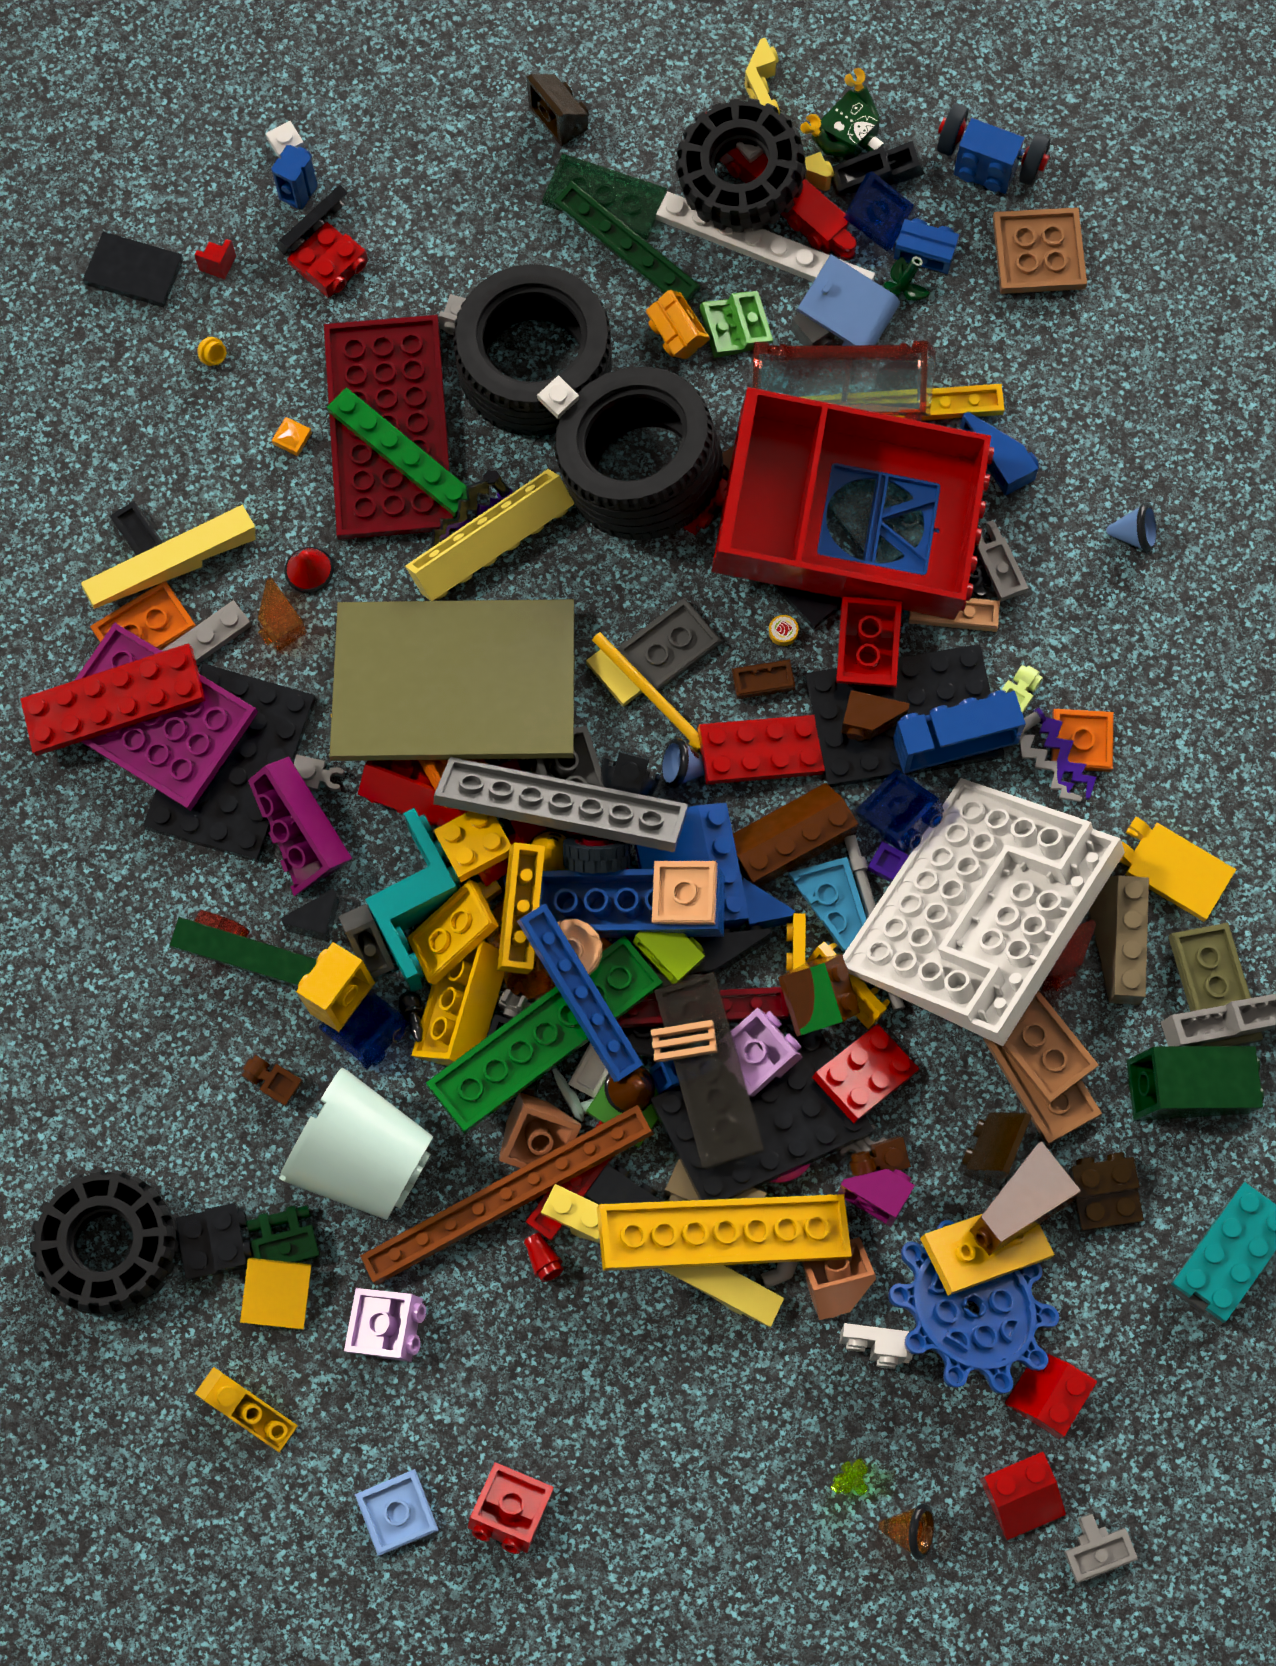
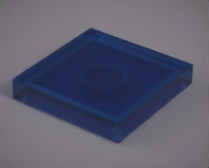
M871 171L863 179L844 218L885 251L892 249L897 240L904 219L908 218L914 204Z

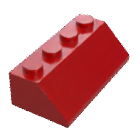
M371 760L365 763L357 795L367 798L372 803H381L401 814L415 808L418 816L424 814L430 825L442 826L468 812L433 804L435 789L418 760Z

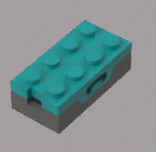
M1243 1182L1232 1194L1166 1288L1216 1325L1220 1326L1225 1323L1276 1251V1204L1249 1184Z

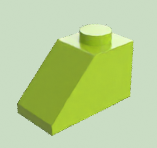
M640 931L635 935L632 942L674 987L701 964L705 957L702 953V946L694 938H688L684 933Z

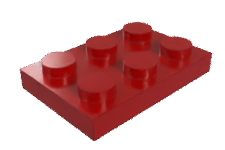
M876 1024L816 1071L812 1078L853 1123H856L913 1077L919 1068L882 1027Z

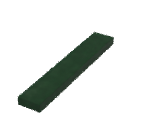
M573 181L554 200L553 203L559 210L662 294L668 290L680 292L687 303H689L701 289L698 283Z
M178 917L169 948L298 987L304 975L312 971L317 959L182 917Z

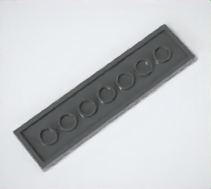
M450 757L434 793L433 803L448 808L675 852L688 809V804L453 757Z

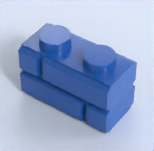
M286 145L280 154L281 159L278 158L271 168L274 182L281 201L297 209H303L309 200L308 196H312L318 187L311 159L312 155L302 147L296 148L292 145Z
M904 219L895 247L894 259L898 260L900 257H903L906 263H910L912 258L917 256L923 261L921 267L948 274L960 234L955 233L953 229L946 226L939 228L929 226L921 219Z

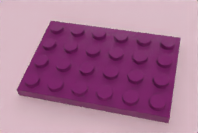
M114 622L75 680L163 651ZM199 674L206 701L82 741L81 743L191 811L257 715L258 710Z

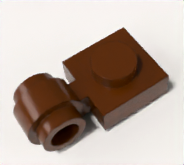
M254 1055L252 1059L249 1058L242 1068L244 1072L241 1076L256 1086L259 1081H264L259 1089L260 1092L287 1108L303 1080L278 1064H275L271 1072H269L267 1069L270 1064L257 1055Z
M901 1136L872 1144L870 1146L873 1156H870L869 1151H861L852 1154V1161L849 1162L852 1175L854 1176L872 1173L876 1169L877 1171L889 1169L894 1172L895 1169L903 1170L911 1167L904 1139Z

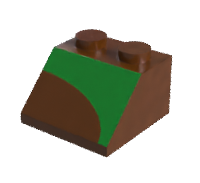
M842 954L813 959L778 977L796 1036L841 1023L860 1013L858 1000Z

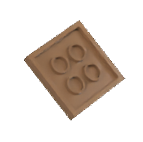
M1079 207L994 212L993 226L1000 294L1086 289L1087 278Z

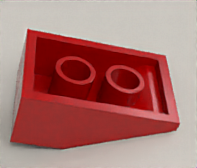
M842 597L836 683L896 688L902 601Z

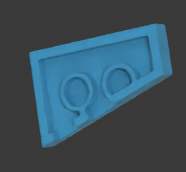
M844 857L789 872V878L840 949L845 953L867 920L848 858Z

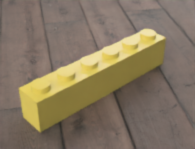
M547 469L411 561L405 567L422 595L430 601L441 599L458 583H464L471 579L473 573L480 568L493 564L499 555L518 547L521 540L529 535L540 532L546 523L554 518L565 515L568 508L575 503L560 475Z

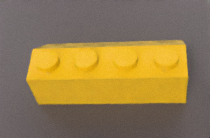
M482 941L436 985L432 984L421 1020L423 1028L422 1041H415L411 1054L412 1057L449 1066L487 1037L493 1012L499 999L504 974L506 973L505 971H497L498 947Z

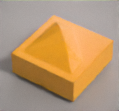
M285 417L274 435L272 443L287 452L299 456L312 434L311 428Z

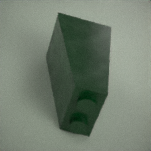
M1153 1046L1126 1060L1133 1121L1250 1114L1263 1108L1264 1091L1260 1085V1060L1256 1054V1046Z

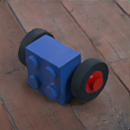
M955 103L947 118L944 117L938 130L940 138L937 145L938 152L951 156L960 142L953 175L958 176L965 182H974L985 186L990 191H999L1006 194L1018 163L1021 161L1022 168L1019 181L1033 186L1040 171L1044 172L1050 156L1047 155L1051 138L1037 133L1031 145L1025 151L1022 149L1025 138L1023 136L971 118L967 126L966 121L969 108Z

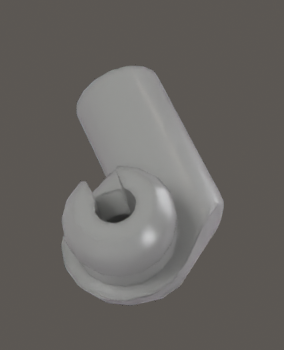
M798 1262L777 1263L776 1268L760 1274L765 1288H770L790 1280L794 1275Z

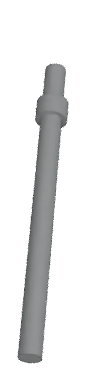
M856 835L845 837L844 841L850 858V868L855 876L868 919L876 905L866 873L868 869L866 859L861 856ZM888 992L893 1011L904 1009L903 999Z

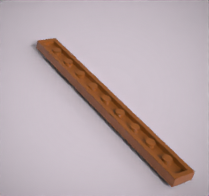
M636 1105L360 1255L373 1284L376 1286L553 1189L555 1184L560 1186L654 1134L639 1106Z

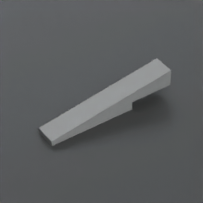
M1276 994L1232 1001L1224 1006L1171 1015L1161 1021L1168 1046H1197L1276 1029Z

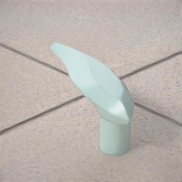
M556 1068L553 1069L556 1083L569 1109L577 1120L583 1122L585 1119L584 1114H586V1110L594 1098L580 1102L576 1092L570 1088L563 1075Z

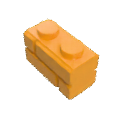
M668 290L658 301L646 309V313L651 319L648 321L650 328L656 334L661 335L665 341L662 344L663 348L671 357L688 359L698 348H701L710 340L709 335L680 292Z

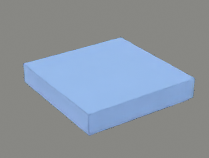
M415 1469L355 1494L378 1556L439 1531Z

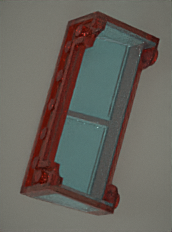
M913 341L912 348L907 343H901V345L787 346L786 344L769 346V342H754L752 388L891 416H904L906 419L921 421L922 416H930L936 348L928 341Z

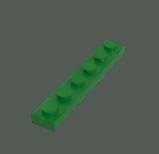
M346 387L327 406L328 412L456 518L458 500L467 499L466 485Z

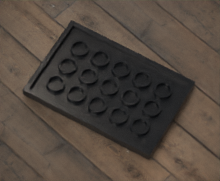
M980 644L899 657L896 688L836 683L837 668L805 673L811 711L815 717L825 768V780L831 788L1004 758V749L999 748L903 773L893 742L897 724L871 740L865 738L862 741L848 738L847 734L841 733L851 690L910 703L907 714L918 713V715L924 714L925 716L930 714L931 709L938 706L946 705L950 708L959 705L961 701L968 698H976L977 700L988 698L991 691Z
M202 663L199 671L200 675L255 707L258 713L191 811L156 790L143 827L148 831L259 862L271 826L268 818L262 817L248 780L265 765L289 757L292 763H294L316 697L310 693Z
M820 1029L800 1036L792 1035L801 1045L798 1052L803 1058L782 1077L776 1076L754 1097L749 1095L724 1065L700 1078L684 1083L650 1099L651 1106L678 1159H680L699 1200L732 1199L748 1190L758 1188L873 1135L874 1129L866 1115L856 1123H853L812 1078L816 1071L834 1058Z

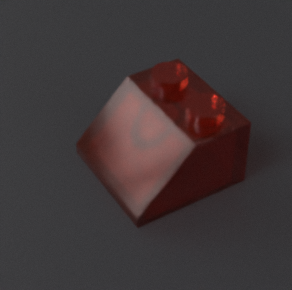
M1094 919L1078 926L1042 985L1045 991L1051 988H1055L1056 991L1062 990L1072 984L1071 980L1077 977L1076 973L1083 963L1096 926Z

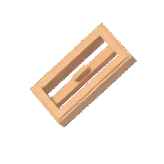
M712 1020L651 1030L653 1055L656 1063L718 1053L714 1022ZM708 1030V1033L660 1041L661 1037ZM702 1041H709L710 1043L707 1046L661 1052V1048Z

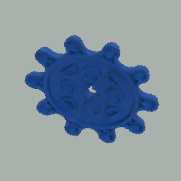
M944 1220L938 1225L937 1229L952 1225L954 1222ZM913 1241L903 1245L901 1258L912 1270L914 1281L911 1284L899 1283L893 1285L889 1290L888 1299L894 1307L908 1310L915 1319V1329L910 1331L905 1337V1349L909 1353L917 1355L927 1350L938 1353L944 1362L943 1380L947 1386L952 1388L963 1386L967 1381L968 1374L974 1370L985 1376L993 1392L1006 1394L1013 1388V1379L1010 1374L1013 1362H1019L1033 1371L1043 1370L1047 1366L1048 1356L1036 1343L1034 1334L1037 1328H1052L1056 1326L1059 1322V1314L1053 1306L1038 1302L1032 1295L1031 1288L1033 1283L1042 1276V1267L1039 1263L948 1296L926 1250L920 1244ZM967 1301L977 1304L979 1315L965 1308Z

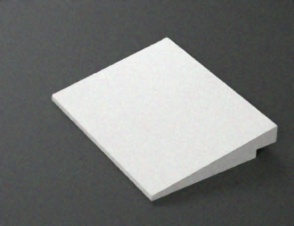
M960 778L844 953L843 958L849 974L1004 1046L1125 852L1121 839L1094 830L1092 823Z

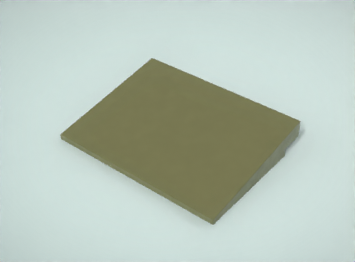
M574 599L338 602L330 761L449 760L450 757L458 759L574 758Z

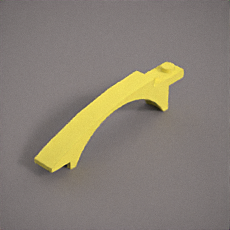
M555 1184L541 1214L569 1227L571 1234L600 1244L597 1217L598 1204ZM724 1265L658 1268L704 1292L741 1316L743 1314L770 1328L784 1300L780 1295Z

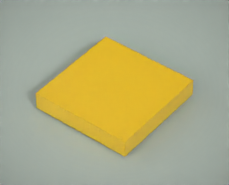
M248 1258L240 1323L304 1329L312 1264Z

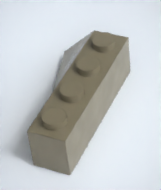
M1120 875L1109 877L1088 910L1090 920L1092 919L1095 943L1101 959V969L1109 1003L1140 1005L1146 997L1148 877Z

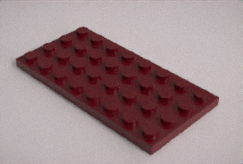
M438 315L324 324L328 404L347 387L450 472ZM329 413L336 534L338 540L432 532V528L441 529L440 518L453 519L452 514Z

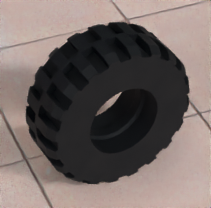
M740 98L730 99L729 103L721 105L719 102L712 105L711 110L706 113L702 111L695 117L694 125H688L683 133L685 141L679 142L677 148L678 160L676 161V171L687 204L691 210L697 211L698 217L706 223L710 220L713 221L714 227L720 230H725L728 227L732 228L733 232L743 233L744 229L752 228L753 231L763 229L762 225L768 222L774 224L780 220L782 212L788 213L793 208L794 197H800L803 190L802 181L806 179L805 154L797 128L792 126L791 119L785 113L778 114L777 107L766 103L764 106L757 99L749 98L748 101H740ZM738 142L755 147L759 146L767 156L768 163L765 170L756 179L744 184H730L716 176L715 168L718 161L727 152L735 149Z
M103 1169L91 1170L90 1175L87 1176L78 1174L71 1177V1183L65 1187L60 1184L52 1191L55 1196L49 1203L46 1201L42 1203L39 1211L42 1213L39 1221L33 1222L31 1232L35 1236L34 1241L30 1243V1254L35 1258L33 1266L36 1274L41 1277L44 1287L58 1300L85 1314L92 1313L96 1316H108V1314L116 1313L120 1315L129 1312V1308L135 1305L141 1307L149 1301L148 1297L154 1291L158 1293L164 1287V1278L167 1274L171 1275L175 1266L172 1261L174 1254H178L179 1242L176 1240V1232L178 1230L176 1221L170 1213L169 1206L142 1179L127 1175L123 1171L112 1170V1172H105ZM101 1215H118L129 1223L133 1231V1243L128 1256L117 1267L105 1272H96L88 1269L82 1264L77 1254V1243L83 1228L90 1221Z

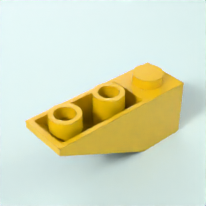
M215 1367L212 1368L195 1392L205 1402L277 1452L282 1450L298 1426Z

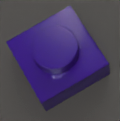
M882 841L867 870L892 882L909 855Z

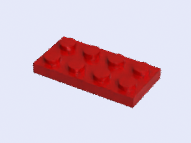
M814 715L699 724L697 728L706 785L822 775L825 772Z

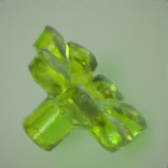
M857 1459L853 1466L850 1461H846L841 1466L844 1473H838L834 1477L831 1489L837 1494L841 1492L848 1494L853 1489L861 1496L868 1490V1486L862 1479L867 1473L868 1468L862 1459Z

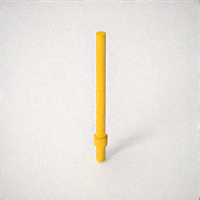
M601 632L596 634L592 641L690 741L688 744L696 752H701L698 732Z

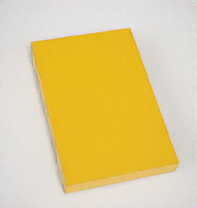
M469 879L411 933L407 939L422 967L427 981L436 985L499 926L477 882Z

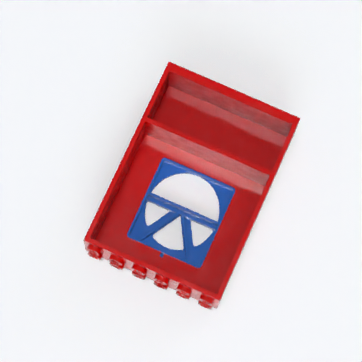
M747 387L739 415L711 572L840 598L856 597L902 601V610L955 620L959 611H964L966 602L970 601L973 591V584L969 583L971 573L974 574L977 565V556H974L973 553L975 546L979 545L982 529L977 527L979 519H982L986 507V501L981 500L983 492H986L989 486L990 474H986L988 464L991 465L994 455V447H990L991 435ZM876 479L863 560H859L844 552L831 537L826 523L827 508L832 496L843 486L857 480ZM888 482L904 489L913 497V500L884 509ZM920 510L924 520V531L918 546L914 548L883 521ZM879 535L900 551L904 557L894 562L876 563Z

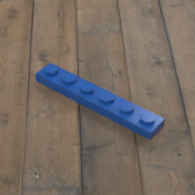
M546 903L517 920V923L613 1081L621 1080L642 1066L643 1063Z

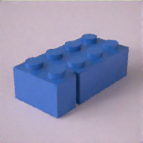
M999 690L989 694L988 698L980 700L968 698L961 701L959 705L950 708L946 705L935 707L926 716L924 714L918 715V713L907 714L897 722L893 742L902 771L907 773L1018 744L1026 723L1015 691L1006 693L1005 690Z

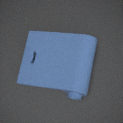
M830 254L798 306L797 311L844 340L842 348L845 351L846 357L852 361L859 362L867 360L898 309L900 301L893 293Z

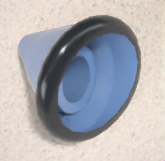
M1143 503L1134 511L1112 523L1106 529L1107 534L1141 548L1145 552L1152 551L1156 542V519L1151 505Z
M681 738L672 739L663 754L662 775L666 785L670 788H677L683 783L705 775L702 755L689 747Z

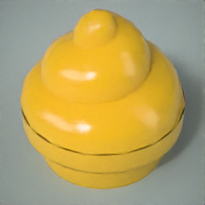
M207 337L198 345V357L203 364L214 366L224 361L226 347L220 339Z

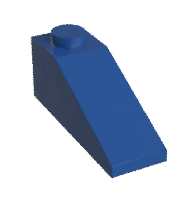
M970 412L963 414L960 425L962 430L991 435L990 447H994L992 463L991 465L988 464L987 469L1005 496L1035 480L1039 464L1032 452L1028 453L1023 444Z

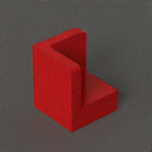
M225 239L223 246L208 242L205 251L197 250L194 256L199 271L225 280L236 258V253L232 241Z

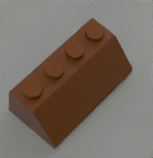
M824 783L733 833L740 872L746 880L760 888L843 842L845 837L856 835L858 822L844 799L827 783Z

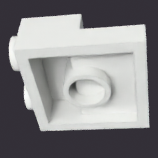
M844 1323L841 1329L839 1344H846V1350L865 1352V1348L870 1347V1360L877 1361V1367L895 1369L898 1364L909 1363L913 1354L905 1349L904 1345L905 1337L909 1331Z

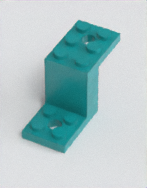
M415 808L403 814L408 831L428 867L365 900L375 924L410 990L415 992L423 988L420 978L424 977V974L414 952L409 955L407 953L411 949L403 931L428 919L461 886L453 867L446 868L448 863L441 844L438 840L432 842L434 836L427 818L424 814L418 816Z

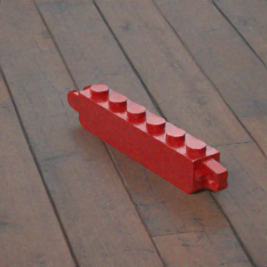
M737 148L730 150L719 160L726 166L728 172L734 178L739 177L744 183L751 182L760 176L768 163L765 154L749 163ZM804 179L802 181L803 190L800 197H794L793 208L788 213L782 212L781 215L787 220L793 230L800 231L805 235L808 242L815 249H820L825 254L832 251L835 255L841 257L843 261L853 259L857 242L852 237V234L847 231L848 216L809 181Z

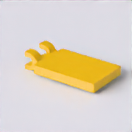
M1136 816L1126 833L1141 841L1135 851L1129 845L1122 842L1125 853L1119 862L1129 867L1125 875L1148 877L1149 889L1205 922L1236 869L1159 823H1156L1152 830L1146 822Z

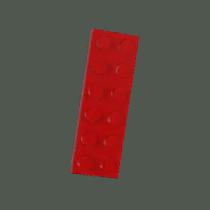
M189 643L20 698L32 753L36 756L206 701L193 648Z

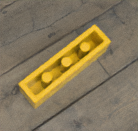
M514 842L509 849L497 971L528 974L533 970L535 951L517 923V920L539 907L545 846Z

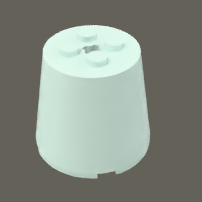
M341 1068L320 1100L325 1104L318 1117L314 1118L311 1116L280 1173L279 1179L387 1220L395 1206L401 1209L431 1155L426 1150L434 1136L348 1070Z

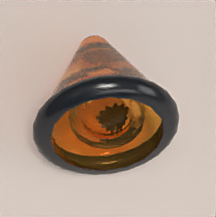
M925 1503L919 1504L913 1509L882 1520L879 1523V1529L911 1553L915 1559L922 1560L927 1556L934 1536L932 1509Z

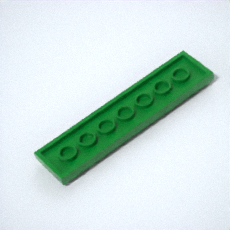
M625 935L602 952L598 968L590 975L616 1020L663 986V981ZM555 986L427 1081L426 1086L462 1132L466 1134L589 1040Z

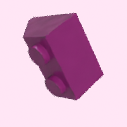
M884 1169L844 1179L837 1195L844 1194V1199L887 1226L892 1227L915 1185L910 1182L911 1177L897 1169L894 1172Z

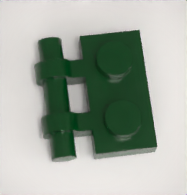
M293 1205L286 1207V1211L271 1215L268 1212L259 1214L258 1218L247 1221L249 1233L261 1230L263 1237L251 1240L254 1258L299 1263L320 1257L313 1225L300 1227L299 1220L311 1217L309 1206L305 1205L296 1208ZM289 1223V1231L273 1235L272 1227Z

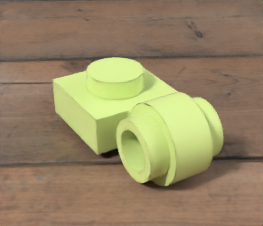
M1024 665L1019 668L1013 679L1017 682V685L1008 680L1002 688L1006 693L1015 691L1022 714L1034 696L1028 691L1030 690L1034 693L1043 679L1039 675L1040 672L1031 666L1025 667Z

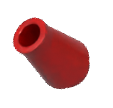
M535 1233L524 1240L534 1275L539 1277L541 1282H548L563 1272L562 1259L546 1243L540 1233Z

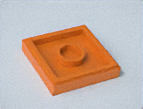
M1053 709L1052 719L1063 722L1057 738L1074 741L1068 756L1069 762L1087 764L1084 769L1087 771H1112L1114 712ZM1052 748L1051 761H1057L1060 749Z

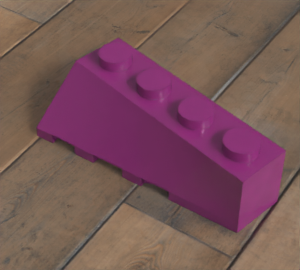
M289 757L265 765L248 780L262 817H267L270 823L271 832H269L271 840L273 843L277 842L283 856V860L280 862L284 872L289 871L294 884L290 886L294 896L330 876L352 859Z

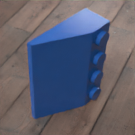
M727 803L688 807L675 852L635 845L639 869H654V861H716L718 863L717 868H720L725 876L724 929H738L750 918Z

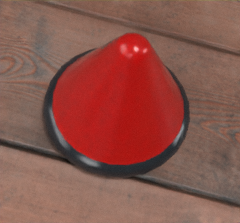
M316 547L298 549L289 556L284 568L288 584L293 589L303 593H313L323 589L330 582L334 573V565L330 556L325 551Z

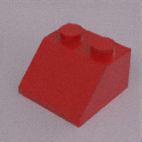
M1047 1354L1048 1364L1043 1370L1033 1371L1026 1367L1006 1400L1005 1405L1054 1437L1061 1439L1066 1435L1097 1381L1070 1363Z
M1040 1452L980 1479L1006 1541L1066 1515L1057 1481L1044 1452Z

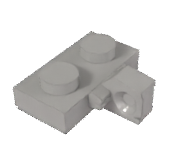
M1093 1514L1077 1518L1083 1535L1077 1537L1080 1545L1064 1551L1076 1583L1138 1560L1126 1528L1108 1534L1105 1527L1098 1529Z

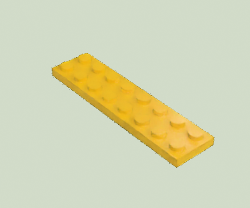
M844 1194L599 1204L597 1206L603 1271L843 1260L852 1257Z

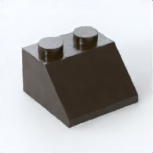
M530 74L526 77L529 108L561 147L588 130V109L581 101H576L571 88L566 82H561L554 74Z

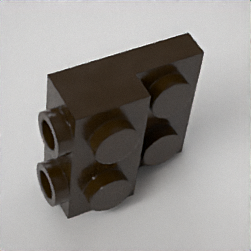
M1124 1152L1113 1153L1106 1156L1107 1161L1096 1163L1094 1157L1081 1158L1075 1161L1076 1166H1071L1068 1170L1069 1176L1081 1190L1074 1199L1080 1232L1142 1223L1144 1221L1138 1193L1140 1186L1134 1157L1126 1158Z

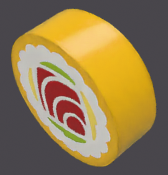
M788 615L775 617L769 625V637L772 642L779 646L792 644L798 636L799 629L796 620Z

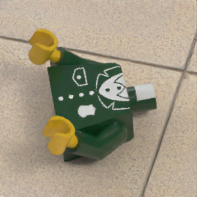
M861 68L854 69L857 77L856 81L853 80L851 74H847L844 79L848 86L855 88L854 92L849 90L821 120L816 114H810L806 116V119L810 122L811 126L807 122L802 123L800 126V130L804 134H812V139L826 155L852 159L857 157L863 150L870 152L885 146V143L876 137L879 131L880 117L867 86L862 85L865 80V73Z

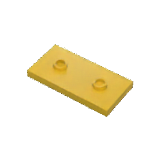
M982 1214L926 1233L920 1239L949 1296L1053 1257L1055 1254L1040 1224L990 1256L976 1243L973 1234L970 1232V1229Z

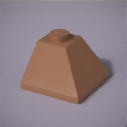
M520 1092L507 1119L499 1160L522 1168L576 1139L581 1123L549 1102Z
M860 1237L850 1240L852 1257L849 1259L801 1261L811 1299L819 1320L834 1318L851 1312L876 1280L875 1272Z

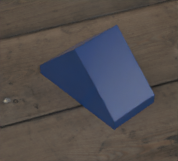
M745 878L742 880L750 917L746 921L747 927L761 925L766 929L792 922L795 910Z

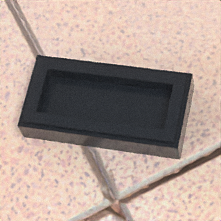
M135 501L110 515L112 522L136 556L163 543Z

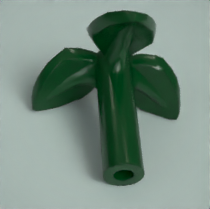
M915 256L907 265L905 259L900 257L893 264L890 276L895 283L887 281L882 287L893 293L897 298H899L901 291L908 300L916 301L928 297L929 291L920 285L911 284L912 279L923 263L922 259Z

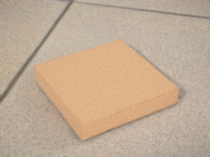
M654 861L652 923L715 925L718 863L716 861Z

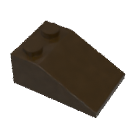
M989 1112L985 1121L979 1118L972 1135L978 1139L973 1149L967 1147L961 1162L962 1165L966 1166L963 1175L998 1190L1009 1174L1032 1115L1028 1113Z

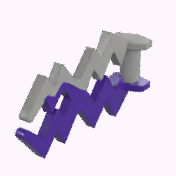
M1040 708L1033 710V713L1024 718L1026 725L1020 738L1022 759L1036 758L1035 768L1054 772L1050 790H1061L1059 799L1082 801L1081 796L1070 792L1075 783L1061 781L1064 773H1073L1071 782L1087 783L1085 799L1089 800L1096 777L1082 774L1087 764L1068 761L1074 741L1057 738L1063 722L1045 717ZM1038 723L1042 724L1039 734L1048 733L1044 747L1060 749L1057 761H1045L1048 750L1031 748L1035 735H1025L1024 732Z

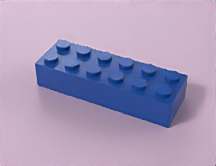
M717 868L715 925L653 924L654 869H624L607 873H580L570 870L543 871L539 906L546 903L557 922L578 919L591 925L600 938H621L624 935L626 938H635V935L640 931L684 933L687 937H724L725 876L720 868Z

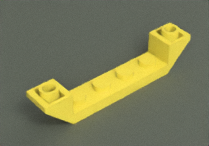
M766 38L760 39L745 71V88L750 98L759 100L760 104L764 106L766 103L777 107L778 114L780 115L776 100L770 99L768 94L769 87L766 78L775 76L776 63L779 62L775 48L770 47ZM821 152L805 157L806 180L815 188L823 191L829 190L831 177L834 176L831 163L824 160Z

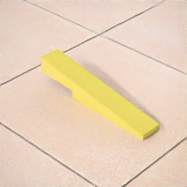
M238 506L81 582L82 588L94 609L199 569L202 567V560L254 541L255 525L244 506Z

